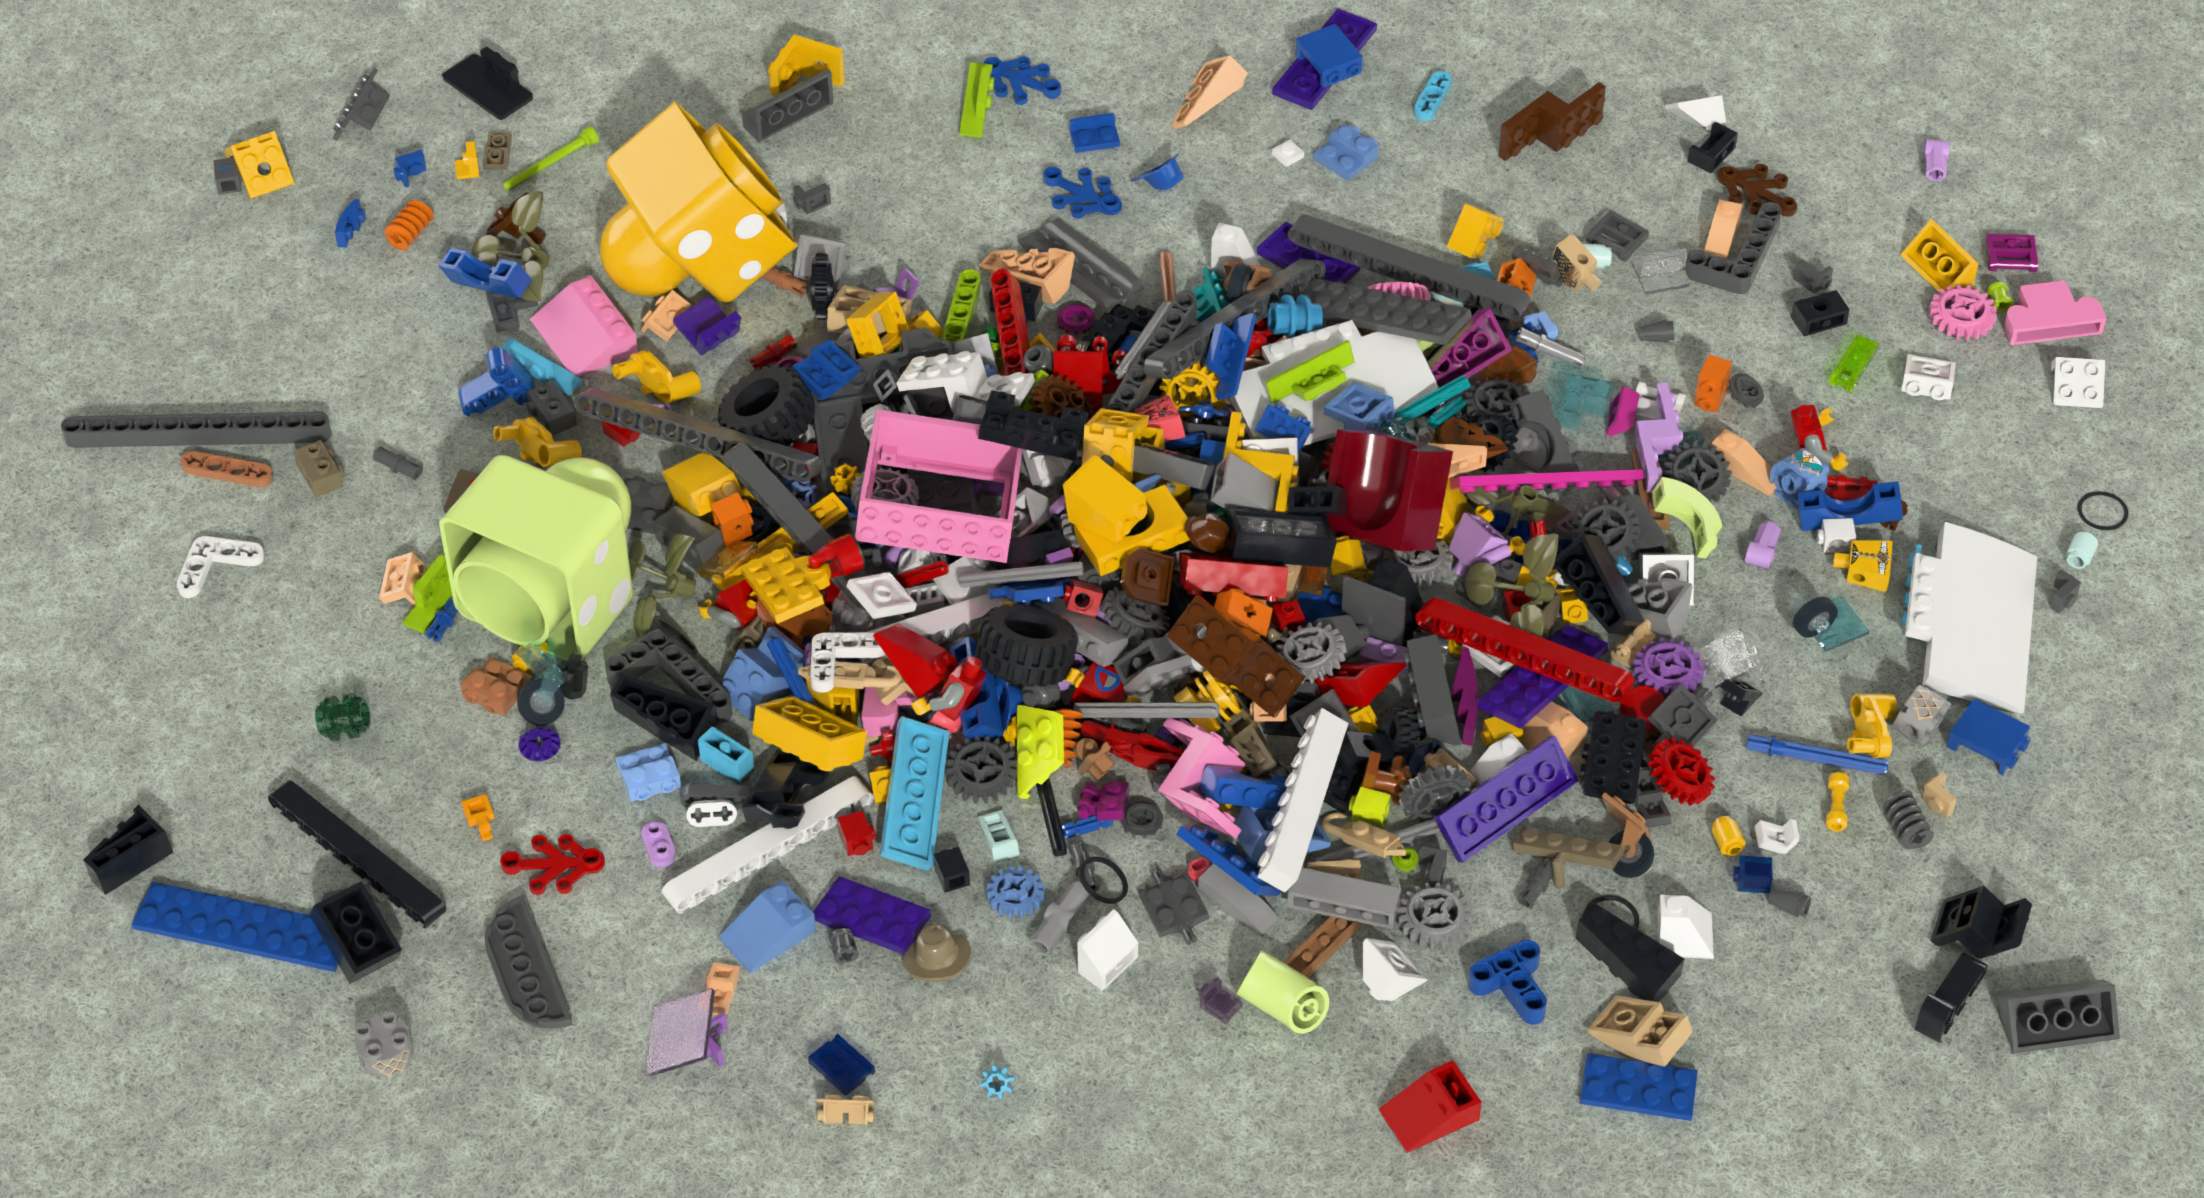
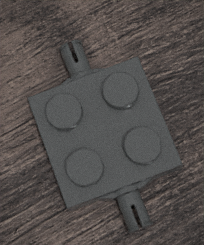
M1680 683L1647 718L1661 733L1659 738L1654 741V746L1665 738L1669 741L1674 737L1677 742L1683 739L1685 745L1688 746L1692 743L1694 747L1718 720L1704 704L1712 696V691L1707 693L1709 689L1703 688L1698 696H1696Z
M1157 869V873L1156 870H1153L1151 875L1156 885L1138 892L1158 936L1163 937L1169 934L1182 933L1187 945L1191 944V941L1195 943L1197 938L1192 928L1201 922L1209 920V913L1188 873L1171 880H1166L1161 869Z

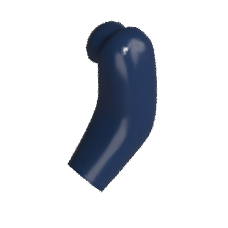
M1433 741L1410 752L1407 756L1406 766L1409 767L1412 779L1417 777L1422 764L1426 763L1424 758L1427 754H1436L1439 748L1443 749L1440 742Z

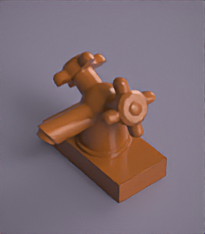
M1371 751L1362 777L1361 787L1387 792L1393 798L1394 804L1398 806L1400 804L1398 801L1400 800L1399 793L1404 792L1402 786L1410 784L1409 779H1412L1409 767L1405 766L1401 770L1403 757L1398 755L1392 760L1390 772L1380 770L1378 766L1381 754Z

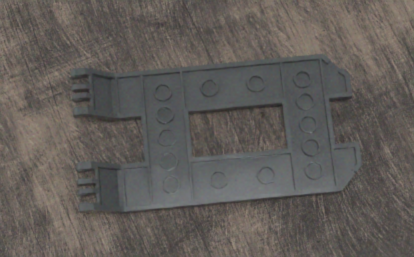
M926 328L902 331L901 337L904 351L856 359L853 340L834 343L857 363L861 370L844 387L822 401L811 392L815 400L814 422L819 459L822 462L821 477L824 498L832 492L837 497L839 495L848 498L852 497V494L847 496L841 491L836 493L830 479L831 476H836L834 468H838L846 463L851 467L857 466L859 474L865 471L869 450L867 437L864 435V430L861 427L862 414H864L862 404L880 401L873 383L887 369H891L900 378L911 360L915 357L925 356L927 358L935 357L939 354L954 355L951 342L939 339ZM944 387L908 390L918 405L922 416L952 420L953 412ZM927 471L905 473L909 475V479L915 480V485L918 486L919 501L917 506L978 515L973 478ZM848 513L828 527L829 535L833 539L848 533L855 537L857 516ZM857 541L864 560L872 558L873 567H883L881 544ZM931 552L932 558L941 556V553Z

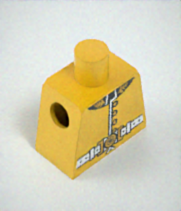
M1854 540L1851 542L1849 554L1834 553L1833 567L1847 569V582L1887 592L1893 541Z

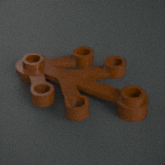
M1757 164L1754 169L1737 170L1726 166L1718 170L1717 179L1722 185L1727 186L1729 193L1728 201L1741 204L1743 192L1738 190L1737 186L1743 188L1749 204L1748 211L1750 214L1757 215L1763 205L1757 199V196L1778 204L1782 209V216L1790 217L1796 213L1797 203L1794 198H1781L1765 190L1770 188H1786L1788 177L1785 174H1776L1774 179L1748 181L1746 180L1747 178L1765 179L1768 175V166Z

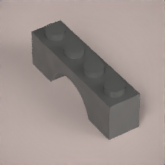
M1543 389L1519 397L1509 404L1517 426L1536 432L1545 444L1546 460L1543 467L1537 473L1580 472L1579 467L1574 463L1570 454V446L1564 440L1561 433L1560 422L1553 414L1551 401L1545 395ZM1552 485L1544 486L1546 495L1559 491L1552 490Z

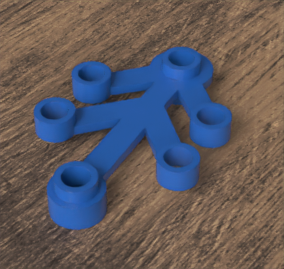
M1025 56L1006 62H1001L997 57H989L983 63L993 65L991 77H995L994 90L997 97L1002 98L1008 95V86L1003 84L1001 77L1009 79L1015 94L1014 101L1018 105H1024L1028 102V94L1024 92L1022 85L1041 91L1044 96L1050 99L1057 98L1061 94V83L1058 80L1049 79L1043 83L1029 78L1037 75L1042 78L1048 77L1050 75V67L1047 64H1040L1037 67L1030 68V59ZM1018 68L1020 70L1011 71L1009 69Z
M1048 167L1044 170V183L1051 187L1059 186L1075 194L1054 196L1052 198L1053 208L1063 209L1068 204L1083 202L1094 203L1084 206L1080 204L1073 205L1071 215L1077 219L1084 217L1085 214L1102 212L1105 215H1116L1122 210L1121 200L1117 195L1112 194L1111 180L1109 178L1101 177L1097 181V188L1102 191V197L1095 194L1092 183V171L1088 168H1082L1078 171V179L1082 181L1083 187L1062 178V171L1057 167Z

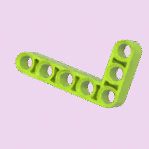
M967 269L959 275L941 340L945 339L952 343L969 338L981 295V279L979 272L976 270ZM991 342L998 370L1000 371L1004 367L1000 343Z

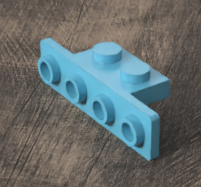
M509 338L500 347L506 350L533 378L543 384L553 380L565 397L571 395L582 384L581 378L513 338Z

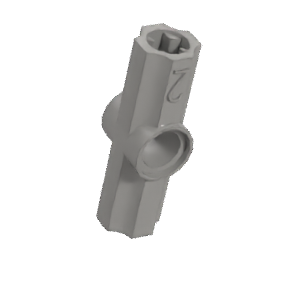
M1071 882L1057 903L1053 901L1048 906L1042 924L1030 939V945L1035 950L1043 954H1051L1064 934H1069L1068 930L1071 926L1076 925L1079 913L1091 898V895L1085 890L1081 882Z

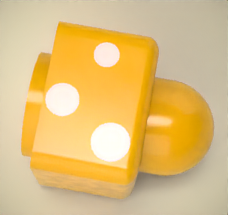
M676 101L664 109L607 159V171L628 203L607 222L600 239V259L611 281L627 293L642 297L659 296L672 291L691 276L716 299L729 303L735 300L798 246L796 240L775 211L784 201L757 162L723 126L715 122L706 130Z

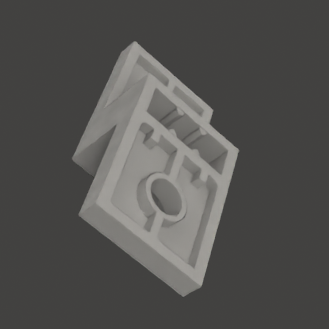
M1204 624L1198 627L1197 633L1205 626ZM1168 638L1177 658L1145 668L1126 684L1123 689L1127 697L1134 694L1140 697L1150 693L1153 688L1158 687V690H1163L1171 686L1172 682L1178 681L1179 683L1183 678L1199 671L1192 665L1191 657Z

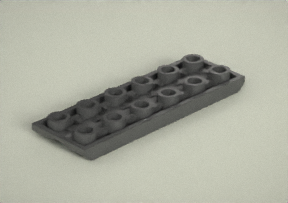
M1059 218L1018 240V243L1028 251L1030 249H1037L1038 252H1048L1049 248H1058L1073 252L1075 258L1070 283L1106 310L1144 289L1139 278Z

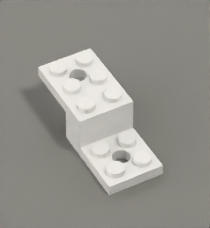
M963 351L955 355L939 354L935 357L925 358V356H918L913 358L897 381L899 391L944 387L951 410L954 412L957 395H966L988 401L991 390L1016 395L1014 406H1020L1035 380L1032 373L1023 374L1022 372L1013 373L1009 376L992 375L987 378L980 352L970 353L969 351Z

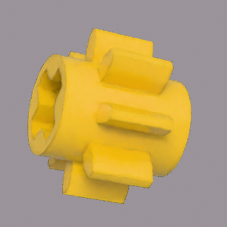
M844 463V465L834 468L836 476H831L830 479L836 493L841 491L848 496L851 494L856 477L861 476V474L858 473L857 466L851 467Z

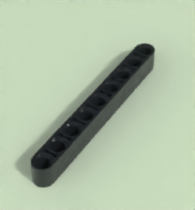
M286 781L268 796L269 803L274 809L276 807L282 811L280 813L291 822H296L300 830L309 837L312 835L316 838L315 842L325 850H331L335 858L344 865L348 864L351 866L350 870L360 878H366L370 882L368 883L380 894L382 892L386 894L390 902L398 908L402 907L406 910L404 913L415 922H421L424 925V929L446 912V907L438 896L293 781Z

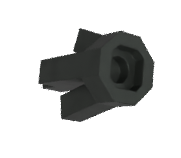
M575 652L569 656L568 662L561 660L556 666L560 680L559 688L562 690L564 697L570 700L581 698L587 689L588 665L585 661L581 660L582 655Z

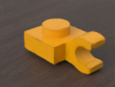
M484 794L461 801L469 827L478 826L482 841L492 839L493 836L488 821L495 818L487 795Z

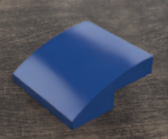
M829 339L812 348L810 356L792 365L791 369L798 374L805 386L822 401L850 382L860 372L861 367Z

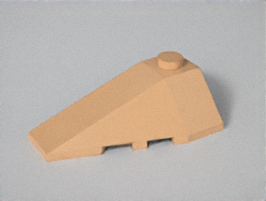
M1230 55L1205 62L1192 82V85L1196 86V88L1188 92L1185 97L1189 102L1179 109L1172 127L1177 129L1187 126L1233 92L1241 89L1244 85L1243 80L1248 73Z
M1049 248L1048 252H1038L1037 249H1030L1029 253H1018L1017 250L992 251L978 265V268L990 275L998 269H1007L1017 281L1041 286L1042 301L1055 304L1069 289L1075 255L1073 252L1058 248Z
M1551 701L1522 727V741L1527 751H1529L1549 736H1556L1568 758L1586 743L1588 727L1570 711Z

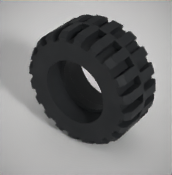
M773 365V367L764 366L761 370L755 369L748 376L741 377L736 385L733 384L729 388L728 394L723 396L722 403L718 408V423L722 427L788 447L791 443L797 442L799 436L805 434L808 430V424L812 423L813 414H815V400L798 374L791 368L780 365Z
M1006 604L1001 605L999 608H992L983 616L975 647V655L982 661L984 669L987 668L990 674L997 675L1002 680H1009L1018 685L1020 683L1031 687L1034 685L1046 687L1048 684L1056 685L1066 678L1073 665L1078 636L1074 627L1066 619H1061L1055 613L1052 614L1048 610L1037 609L1029 605L1013 604L1008 606Z

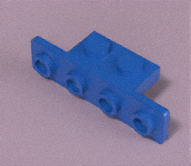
M1253 313L1237 317L1234 320L1232 330L1223 322L1215 324L1205 365L1220 377L1215 395L1218 400L1237 395L1256 316Z

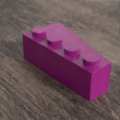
M1478 309L1468 322L1427 363L1440 388L1462 375H1465L1466 378L1470 377L1511 352L1512 349L1491 309Z

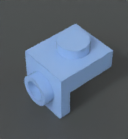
M1545 311L1523 317L1522 326L1531 322L1538 335L1544 334L1547 339L1555 342L1558 336V329L1556 324L1551 322Z

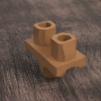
M1090 738L1080 740L1075 748L1077 757L1083 760L1078 771L1082 775L1088 772L1096 782L1104 775H1107L1115 765V762L1107 754L1111 746L1105 742L1098 749V745L1094 740Z

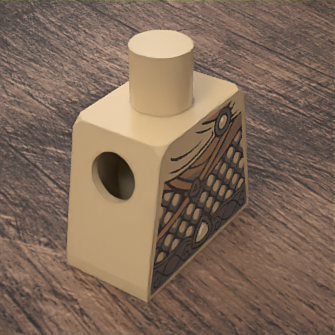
M1573 233L1555 246L1551 259L1557 263L1563 283L1574 291H1577L1584 285L1591 291H1595L1602 282L1594 274L1598 263L1597 259Z

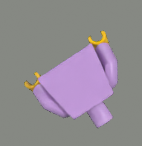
M1482 505L1475 509V515L1464 512L1460 522L1454 528V536L1449 549L1458 558L1453 571L1462 577H1465L1468 570L1477 563L1485 562L1493 565L1511 556L1513 551L1516 555H1523L1526 546L1519 536L1513 537L1510 545H1507L1508 540L1489 524L1494 519L1492 511Z

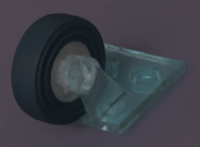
M1824 596L1814 598L1803 604L1793 618L1795 630L1802 637H1814L1825 652L1869 634L1868 628L1842 596L1833 600Z
M529 643L517 651L516 654L537 675L538 679L530 681L521 689L518 695L517 706L521 716L527 722L537 726H544L556 721L564 710L565 699L559 686L566 680L562 677L563 672L555 664L551 665L544 658L546 656L544 651L539 646H533Z

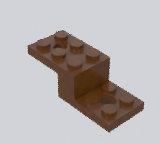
M1598 82L1570 104H1567L1549 91L1545 92L1502 124L1499 157L1504 161L1512 156L1516 157L1521 149L1527 145H1532L1536 139L1556 152L1563 147H1569L1578 136L1582 137L1591 126L1598 125L1602 121L1606 86Z
M1200 595L1194 597L1166 636L1221 683L1236 686L1271 717L1276 718L1306 678V675L1250 629L1236 626ZM1204 624L1207 627V634L1204 638L1200 639L1197 636V629L1200 625ZM1272 673L1276 678V682L1272 688H1268L1265 684V678Z

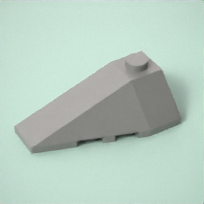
M1661 578V582H1648L1647 579H1639L1638 583H1625L1643 619H1648L1651 622V632L1660 637L1675 639L1687 622L1693 588L1692 583L1671 578Z

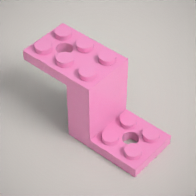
M1167 718L1163 726L1185 744L1187 748L1158 791L1191 819L1236 839L1241 829L1234 824L1235 818L1224 811L1220 812L1218 810L1220 807L1219 803L1206 797L1198 788L1206 765L1227 767L1240 773L1245 766V763L1238 758L1240 753L1231 746L1222 744L1224 739L1213 731L1208 733L1198 725L1193 727L1182 718L1179 721Z

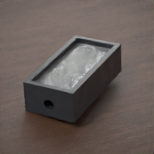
M1228 508L1225 523L1229 526V532L1225 542L1232 560L1331 567L1337 541L1326 515Z

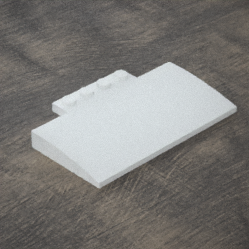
M1353 320L1262 346V355L1267 365L1243 371L1237 395L1229 397L1236 412L1242 413L1241 422L1246 423L1245 430L1250 439H1269L1254 430L1268 404L1275 407L1278 403L1290 410L1289 416L1297 419L1299 415L1311 422L1309 427L1313 428L1314 432L1308 436L1303 445L1305 446L1336 436L1337 429H1344V422L1324 415V406L1353 381L1393 397L1395 412L1437 390L1439 387L1416 339L1379 331L1361 336ZM1346 340L1350 341L1355 362L1341 369L1345 372L1346 382L1307 402L1295 394H1291L1273 404L1270 402L1265 381Z
M1947 522L1944 523L1938 534L1936 558L1916 553L1913 558L1905 636L1927 642L1923 675L1924 687L1969 701L1976 699L1991 707L2023 714L2037 556L1994 537Z

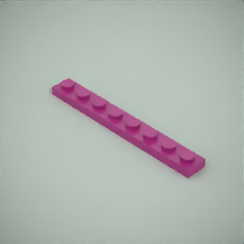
M1643 469L1459 476L1450 479V488L1460 489V493H1473L1475 488H1483V492H1496L1498 487H1506L1508 492L1513 490L1519 491L1525 485H1529L1535 490H1543L1544 486L1552 485V490L1566 489L1567 485H1575V489L1589 488L1590 484H1597V488L1612 487V483H1620V487L1635 486L1636 481L1644 479Z

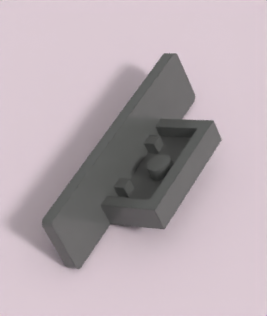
M375 67L370 74L365 72L359 82L362 88L357 87L350 98L354 100L353 104L348 102L342 112L345 118H339L333 129L337 131L333 137L334 140H338L350 120L367 130H371L390 96L370 84L378 71Z

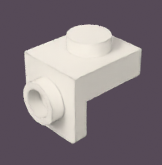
M1790 819L1784 826L1762 820L1755 825L1759 848L1786 854L1799 842L1800 835L1797 822L1794 819Z

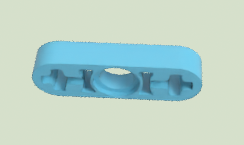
M1437 71L1432 74L1415 103L1414 115L1417 119L1427 121L1434 117L1451 88L1452 77L1449 73ZM1442 80L1440 87L1437 86V83ZM1435 94L1438 98H1429L1428 95Z

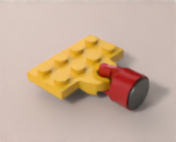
M848 533L829 541L827 545L815 554L794 558L788 548L784 547L776 549L758 559H752L748 563L741 565L740 569L746 581L778 624L823 605V597L818 590L828 587L830 585L829 580L839 575L845 577L864 569L865 560L857 540ZM833 560V562L826 564V561Z

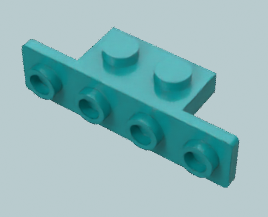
M1207 267L1202 269L1206 281L1192 290L1196 296L1197 315L1195 318L1199 323L1229 305L1228 298L1226 297L1227 291L1221 283L1223 282L1222 277L1217 271H1211Z

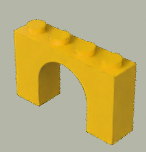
M1165 484L1144 493L1147 516L1151 520L1152 525L1140 534L1124 536L1118 543H1115L1073 524L1077 542L1100 577L1123 568L1124 558L1139 548L1160 553L1190 540L1185 531V522L1188 517Z

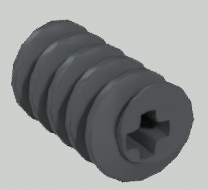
M1900 790L1888 797L1884 803L1883 810L1892 824V828L1896 831L1902 846L1906 849H1917L1927 845L1932 840L1934 832L1929 831L1930 825L1926 822V817L1921 814L1922 810L1917 806L1913 793L1910 790Z

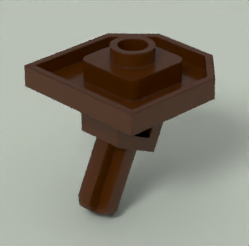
M519 198L507 207L502 205L494 213L496 218L486 230V235L496 236L503 230L517 239L522 236L518 231L519 226L514 225L512 221V210ZM537 228L532 232H526L536 244L540 245L545 240L546 234Z
M1139 548L1124 558L1121 584L1129 597L1164 608L1167 607L1175 557Z

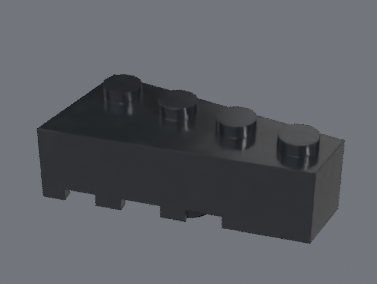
M622 673L610 693L615 711L695 761L700 756L698 739L711 727H715L719 721L715 704Z

